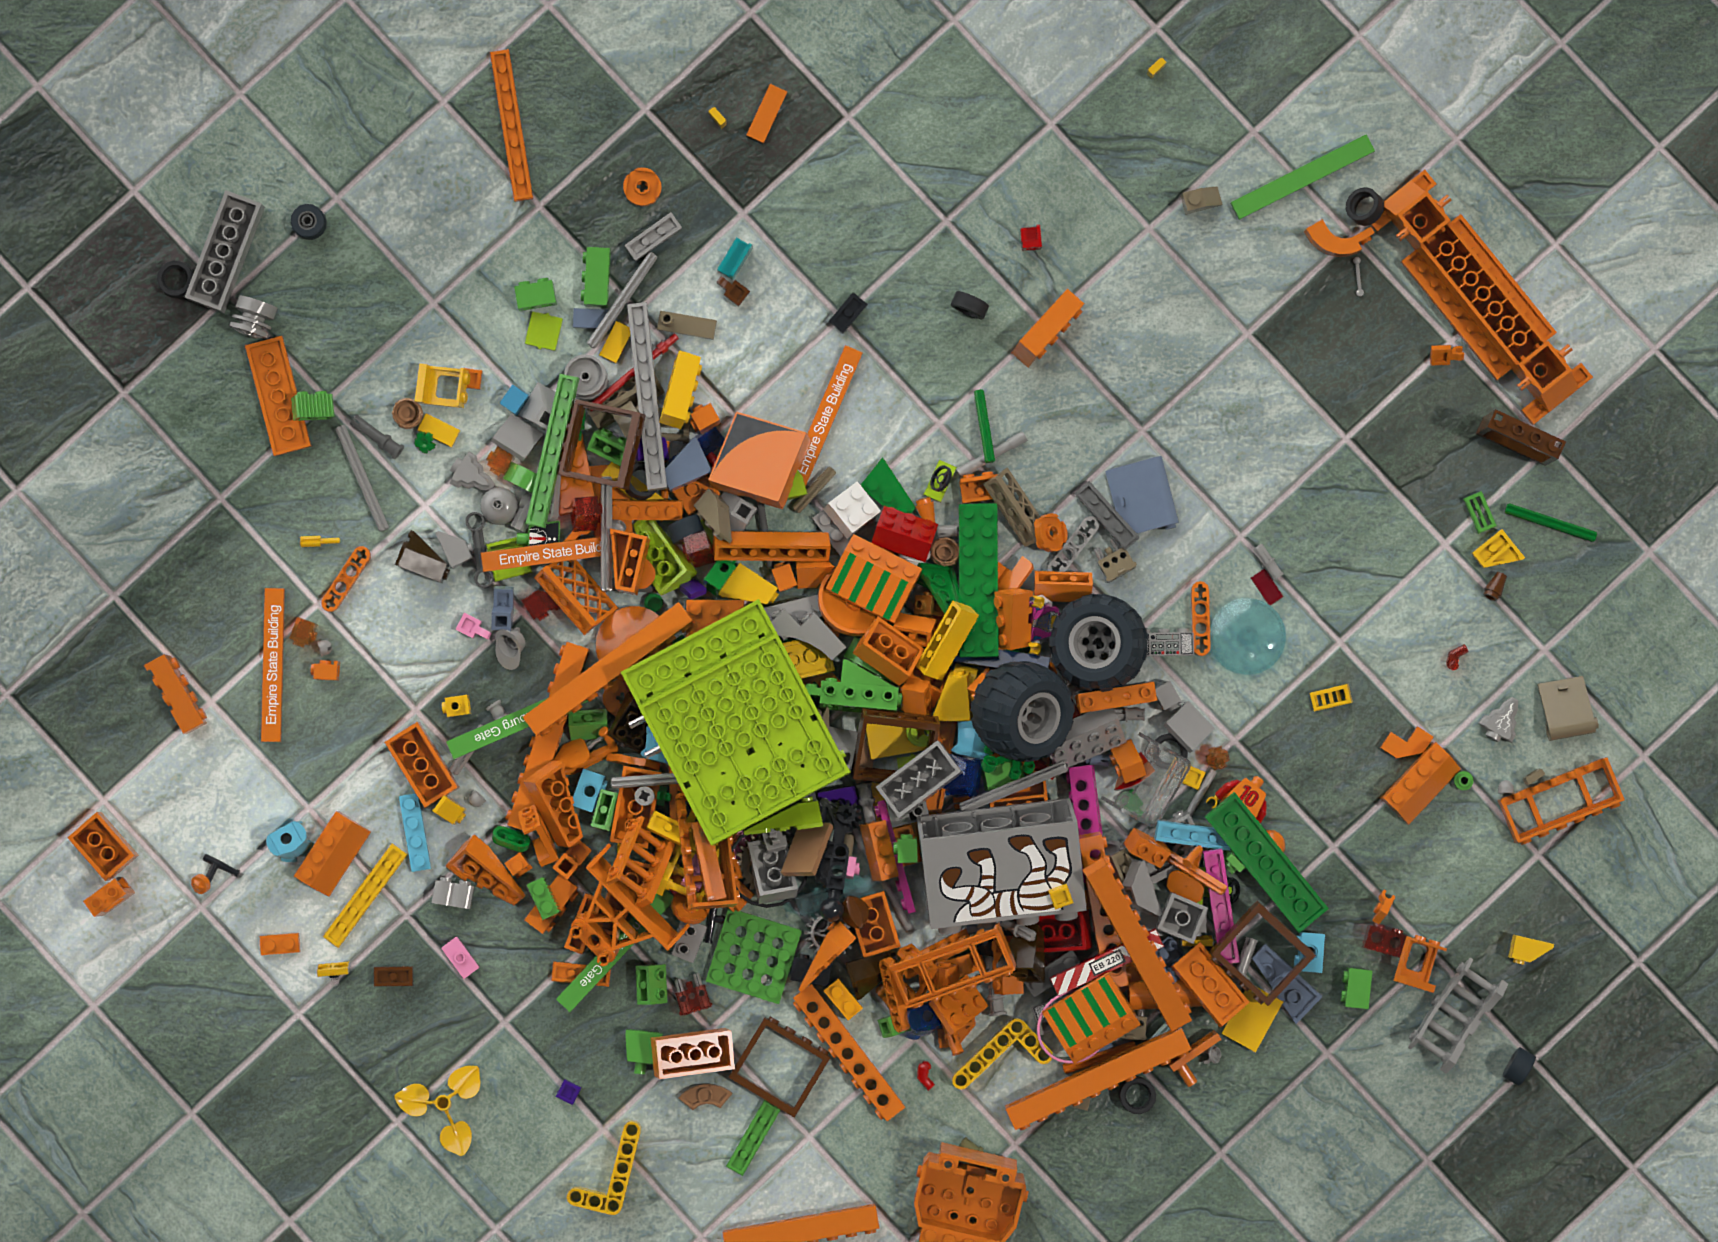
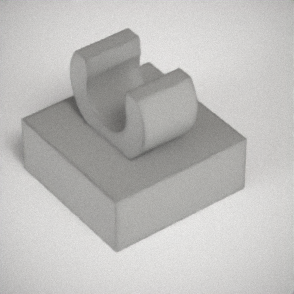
M772 830L768 833H762L767 854L786 849L781 831Z

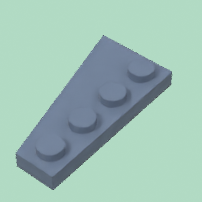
M1266 943L1252 957L1272 989L1293 969ZM1298 974L1278 997L1284 1001L1283 1006L1295 1024H1297L1322 998V995Z

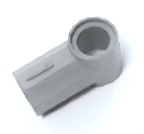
M527 492L523 495L518 506L519 510L510 525L523 533H526L529 527L525 523L532 497Z

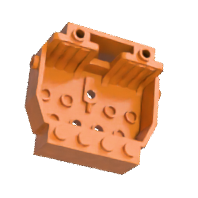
M941 1142L939 1154L928 1152L923 1159L922 1166L918 1165L916 1174L919 1180L914 1197V1206L918 1226L921 1227L919 1242H1006L1017 1228L1022 1203L1027 1201L1029 1193L1026 1190L1024 1174L1017 1173V1160ZM972 1187L974 1191L969 1193L966 1189ZM955 1212L958 1216L956 1218H952L950 1216L951 1213ZM971 1217H975L977 1220L976 1222L972 1223L969 1221V1219Z

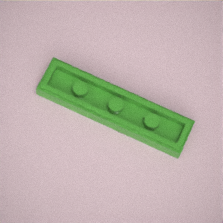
M766 1100L763 1101L726 1167L741 1176L744 1175L781 1109Z

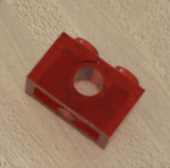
M706 531L683 537L685 543L682 545L683 553L687 557L688 562H692L695 568L717 561L714 560L713 545Z

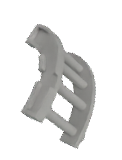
M1469 958L1465 963L1461 962L1456 969L1457 973L1441 994L1435 995L1431 1001L1432 1007L1418 1029H1415L1409 1037L1411 1042L1408 1048L1412 1049L1419 1043L1440 1057L1443 1062L1440 1070L1445 1074L1456 1065L1466 1046L1464 1042L1469 1035L1472 1036L1481 1024V1017L1486 1011L1490 1012L1503 997L1508 983L1504 980H1501L1497 985H1492L1470 970L1472 958ZM1465 975L1486 989L1489 995L1485 1000L1479 999L1457 983ZM1452 990L1476 1006L1477 1010L1472 1017H1466L1444 1001ZM1439 1007L1463 1023L1464 1029L1460 1035L1452 1034L1432 1020ZM1428 1026L1451 1042L1450 1044L1453 1046L1449 1052H1444L1423 1037Z

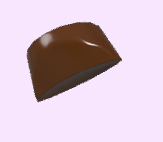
M847 896L842 903L844 913L841 918L846 924L854 928H863L869 916L868 905L858 897Z

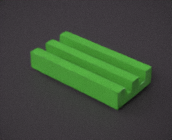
M1482 491L1463 499L1478 534L1497 526ZM1478 496L1491 525H1487L1486 520L1476 500V497ZM1471 499L1484 528H1481L1478 522V519L1469 501Z

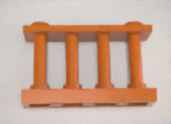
M1154 682L1113 688V690L1106 692L1100 690L1075 695L1077 712L1081 714L1157 701Z
M643 816L632 819L627 824L626 834L613 866L608 871L609 876L606 884L610 885L619 880L636 892L638 898L635 904L640 908L653 903L675 847V843L667 839L660 841L641 827L645 819ZM638 835L656 847L654 856L635 843ZM632 850L649 862L650 868L648 871L629 858ZM625 866L643 877L644 883L642 887L623 874Z

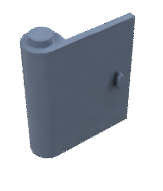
M1162 456L1105 471L1115 510L1137 534L1160 527H1165V530L1176 528L1179 520Z

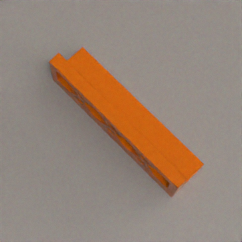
M692 823L691 832L706 901L726 900L715 845L710 844L702 827H698V823Z

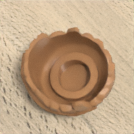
M403 398L395 403L392 417L399 427L411 429L421 422L423 411L420 404L415 402V400Z
M940 538L931 545L930 557L937 565H954L959 559V546L956 541L950 538Z

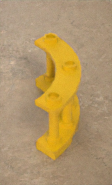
M692 808L687 818L688 823L696 821ZM677 844L656 893L662 896L665 889L668 891L671 889L686 896V888L674 883L670 879L672 874L684 877L683 868L677 864L682 855L681 846ZM691 851L692 858L694 857L695 853ZM719 854V857H718V862H719V864H721V856H720V854ZM704 888L701 894L696 892L697 903L706 902Z

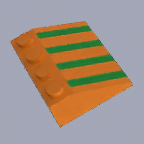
M853 534L825 590L894 624L918 581L922 568Z
M1109 972L1042 1011L1074 1064L1141 1025L1135 1011Z

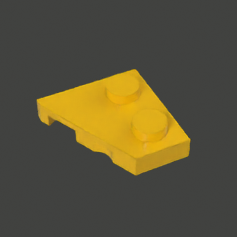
M1503 529L1499 530L1471 553L1482 568L1515 562L1525 558Z

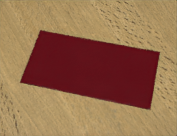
M1265 568L1251 577V580L1269 606L1284 597Z

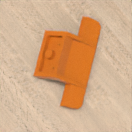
M1022 556L1011 571L998 562V591L1010 588L1020 589L1032 572L1033 564Z

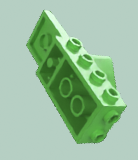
M843 659L841 682H837L835 678H826V681H821V688H817L816 684H806L805 686L812 700L820 701L819 706L828 707L829 710L861 713L862 708L895 712L897 707L901 708L902 693H898L899 687L892 686L846 659Z

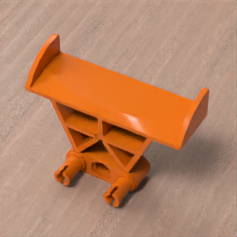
M610 843L596 854L586 866V869L599 881L587 914L581 913L577 915L569 931L570 936L574 934L573 938H579L597 956V963L601 961L600 966H606L612 962L618 955L619 948L652 937L668 951L690 927L687 923L677 932L650 904L643 908L638 907L635 904L638 898L637 893L618 880L610 885L606 884L609 876L608 871L612 865L603 855L611 847ZM603 886L624 906L619 913L600 895ZM596 905H597L604 913H594V914H593ZM629 911L647 931L639 934L622 916ZM613 921L612 938L596 922ZM620 929L628 936V938L619 940ZM591 935L598 936L599 941H594Z

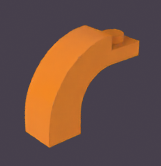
M1323 219L1304 231L1308 240L1315 248L1335 257H1347L1359 253L1362 250L1359 243L1364 245L1372 240L1371 236L1375 233L1372 227H1369L1351 238H1339L1329 231Z

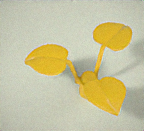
M464 1066L455 1070L448 1078V1086L454 1092L448 1096L440 1095L436 1100L428 1101L429 1091L421 1084H411L394 1095L398 1106L411 1116H422L427 1111V1105L435 1104L438 1110L445 1112L451 1126H445L440 1133L442 1146L459 1156H463L468 1151L472 1140L471 1129L464 1121L454 1124L448 1110L452 1106L450 1099L457 1093L464 1099L472 1098L478 1093L481 1084L478 1066Z

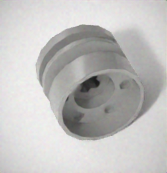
M239 295L235 308L243 313L242 315L233 314L232 318L240 322H230L229 327L251 338L268 339L269 334L261 330H271L272 327L264 323V321L274 320L278 308L260 300Z

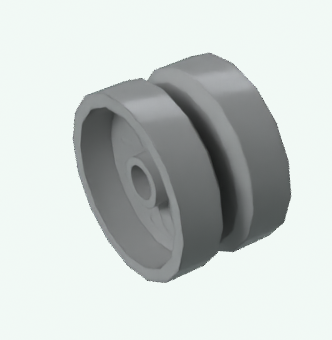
M586 354L579 355L571 359L565 367L564 375L580 378L575 396L578 400L593 401L607 389L609 382L607 372L601 361L596 357Z

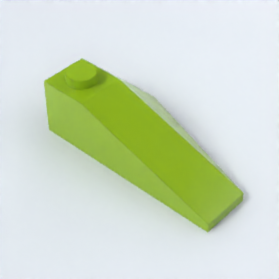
M806 796L801 801L783 808L747 827L742 832L744 835L768 833L774 828L775 831H787L791 826H794L797 830L821 827L823 822L818 800L816 798L813 799V796Z

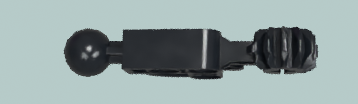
M822 798L819 803L822 822L826 821L828 811L834 825L833 840H828L825 848L826 853L823 854L816 875L813 877L816 878V884L822 885V888L828 892V898L820 905V914L825 920L834 922L839 920L844 913V906L839 897L840 894H843L849 857V848L844 844L845 834L852 833L853 826L855 828L859 827L857 821H862V816L859 815L861 809H856V803L850 806V800H847L846 805H844L841 800L833 803L827 798ZM844 813L848 814L847 820L844 819ZM837 850H843L846 855L843 857L836 856L835 852ZM838 868L843 873L840 876H836L832 871Z

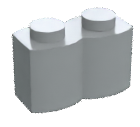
M440 877V880H435L432 903L471 909L475 886H471L470 881L459 880V883H452L451 878Z

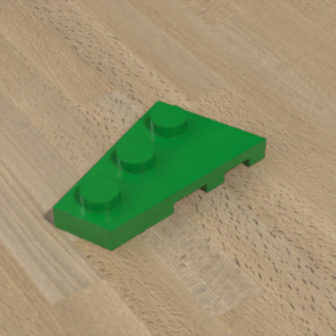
M882 457L862 482L861 487L883 507H893L904 513H912L916 508Z
M918 563L917 566L922 568L920 575L944 614L952 601L963 604L962 598L959 595V587L953 566Z

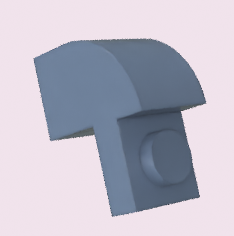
M494 586L491 630L505 629L511 631L514 617V587Z

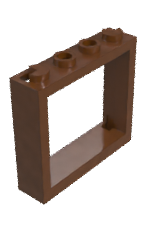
M575 399L573 409L571 408V421L566 427V433L568 434L566 441L562 445L563 456L562 460L558 463L560 465L558 474L564 477L629 490L646 415L640 412ZM585 408L632 418L617 481L571 472Z
M1496 409L1483 417L1476 432V435L1544 466L1558 460L1566 444V441ZM1496 414L1502 416L1501 421L1494 419Z
M862 708L851 770L853 779L861 780V782L866 780L874 781L880 784L897 771L860 767L867 723L930 730L927 749L938 740L940 730L939 717Z
M1258 900L1210 950V953L1213 955L1211 959L1217 965L1222 963L1227 968L1225 972L1231 978L1237 977L1241 981L1239 985L1247 992L1251 990L1255 994L1253 996L1254 999L1261 1005L1265 1003L1267 1006L1275 1000L1316 956L1308 946ZM1258 913L1305 955L1267 996L1220 954Z
M771 1016L769 1018L764 1017L728 1078L795 1118L831 1056L828 1055L829 1051L821 1046L816 1048L811 1045L813 1041L805 1036L802 1038L796 1036V1031L788 1026L783 1028L778 1025L780 1021ZM766 1026L822 1059L795 1106L790 1105L738 1073Z

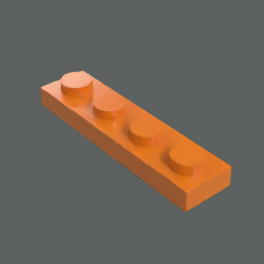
M612 499V520L683 519V500Z

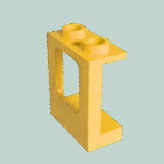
M419 363L415 402L427 405L464 408V404L468 400L466 389L470 383L469 370L465 368L436 367ZM440 376L459 377L456 400L438 398L436 396L438 378Z

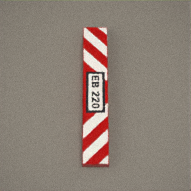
M1156 928L1148 931L1150 934L1147 936L1149 942L1153 941L1157 949L1164 947ZM1120 944L1053 975L1050 979L1059 996L1107 972L1132 962L1124 945Z

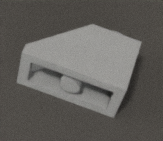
M440 531L435 532L453 569L474 559L472 554H475L471 543L467 544L465 540Z

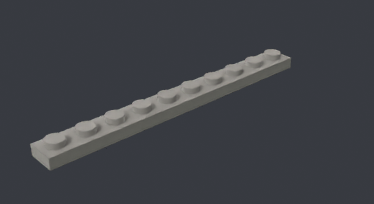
M647 303L627 304L639 412L646 415L641 435L648 491L668 489L661 425L659 423L660 416Z

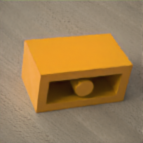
M839 978L823 990L848 1021L863 1009L862 1005Z

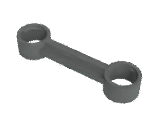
M472 512L467 515L465 523L467 528L471 530L477 572L475 573L474 581L481 588H489L494 583V576L491 571H487L491 576V582L488 585H481L477 581L479 574L483 572L480 552H486L482 530L485 527L486 521L482 514ZM478 515L482 518V524L479 528L473 529L470 527L468 521L471 516Z

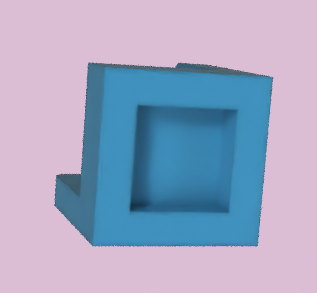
M512 384L500 401V404L517 416L529 396Z

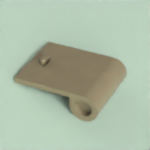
M1583 676L1537 685L1546 717L1545 726L1549 741L1596 733L1599 724L1597 717L1593 716Z

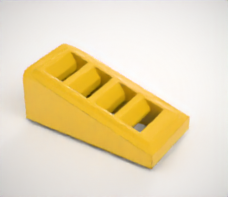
M1349 684L1310 693L1314 711L1353 702ZM1341 689H1343L1346 700H1342L1340 693ZM1333 691H1336L1338 702H1334ZM1324 693H1328L1330 704H1327ZM1317 695L1321 696L1322 706H1319Z

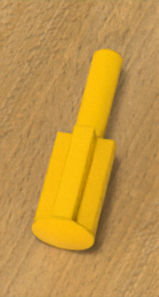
M321 536L300 537L301 548L340 543V538H321Z

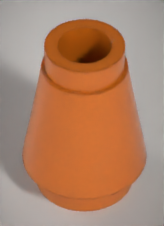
M931 497L916 500L917 505L915 507L920 517L936 523L934 501H931Z

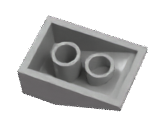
M783 836L786 849L768 854L763 840L748 842L754 886L759 904L797 897L798 887L795 876H783L781 874L789 851L786 836Z

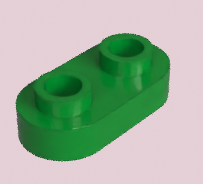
M504 826L496 827L493 830L492 840L495 844L517 852L528 850L530 845L528 835Z

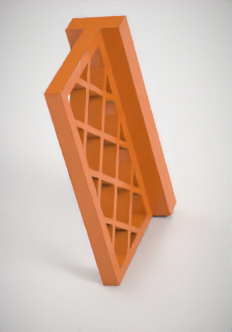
M569 560L571 568L563 566V561L546 565L534 577L535 580L584 636L618 609L615 603L601 590V587L577 560ZM551 569L559 570V576H556ZM564 571L572 573V579L564 578ZM576 574L581 575L584 578V582L577 581ZM564 583L572 584V591H569ZM576 585L584 587V594L576 592ZM589 588L595 590L597 597L589 595ZM576 597L583 598L585 606L581 605ZM589 600L597 601V608L589 607ZM601 603H606L610 610L601 609ZM589 612L597 613L596 621L589 614Z

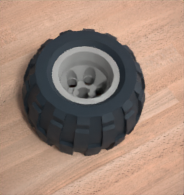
M1106 594L1082 596L1066 605L1052 625L1053 628L1049 637L1052 662L1062 675V678L1081 690L1089 692L1101 690L1106 692L1113 690V688L1123 687L1137 676L1141 671L1140 669L1144 661H1146L1148 653L1147 642L1149 639L1147 628H1145L1138 612L1127 602L1117 597ZM1096 626L1098 633L1093 635L1091 629ZM1108 628L1111 630L1110 636L1105 635V630ZM1084 638H1088L1090 640V643L1087 646L1083 645ZM1100 638L1102 642H1105L1104 647L1101 649L1096 645L1097 640ZM1115 641V648L1111 649L1110 644ZM1091 650L1095 653L1092 659L1088 657V653ZM1104 652L1108 653V658L1106 660L1102 659V654Z
M1029 661L1004 663L999 665L998 669H991L985 675L981 684H978L974 700L971 702L970 711L973 713L972 725L981 741L992 752L1006 759L1019 762L1038 761L1040 758H1047L1054 754V751L1066 741V737L1069 731H1071L1074 722L1072 720L1075 707L1071 699L1072 694L1065 682L1047 667Z

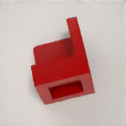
M1040 224L1036 225V227L1021 228L1022 251L1041 250Z

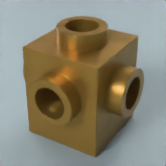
M931 592L915 595L914 614L927 618L944 616L942 609Z

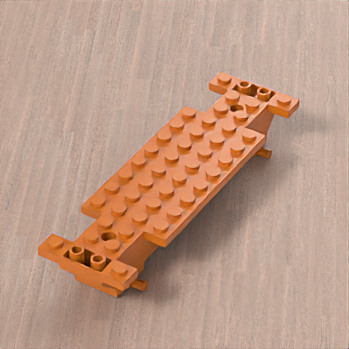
M1423 170L1384 201V211L1381 217L1371 226L1378 232L1390 221L1394 223L1400 231L1396 234V237L1398 238L1402 235L1398 240L1402 241V239L1406 238L1415 249V251L1401 261L1402 265L1496 381L1512 369L1521 381L1517 384L1519 390L1523 391V389L1527 388L1535 398L1520 410L1528 421L1534 425L1592 379L1593 376L1582 363H1579L1573 369L1568 366L1564 357L1573 351L1572 348L1568 349L1570 347L1569 344L1559 351L1547 341L1557 333L1466 219L1461 214L1452 221L1449 219L1443 207L1452 201L1451 198L1447 199L1449 197L1447 194L1439 201L1432 198L1428 191L1437 184L1427 171ZM1416 218L1423 220L1424 225L1422 227H1418L1415 224ZM1536 366L1543 369L1544 373L1542 376L1536 374Z

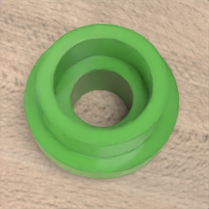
M1461 771L1454 777V784L1460 790H1468L1473 785L1474 780L1469 772ZM1462 777L1467 779L1466 784L1461 783Z

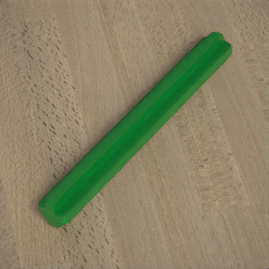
M1510 503L1505 507L1506 514L1591 542L1596 540L1597 532Z

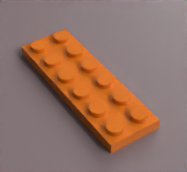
M283 336L245 345L273 455L279 456L312 447L306 422L293 421L291 398L297 395V388Z

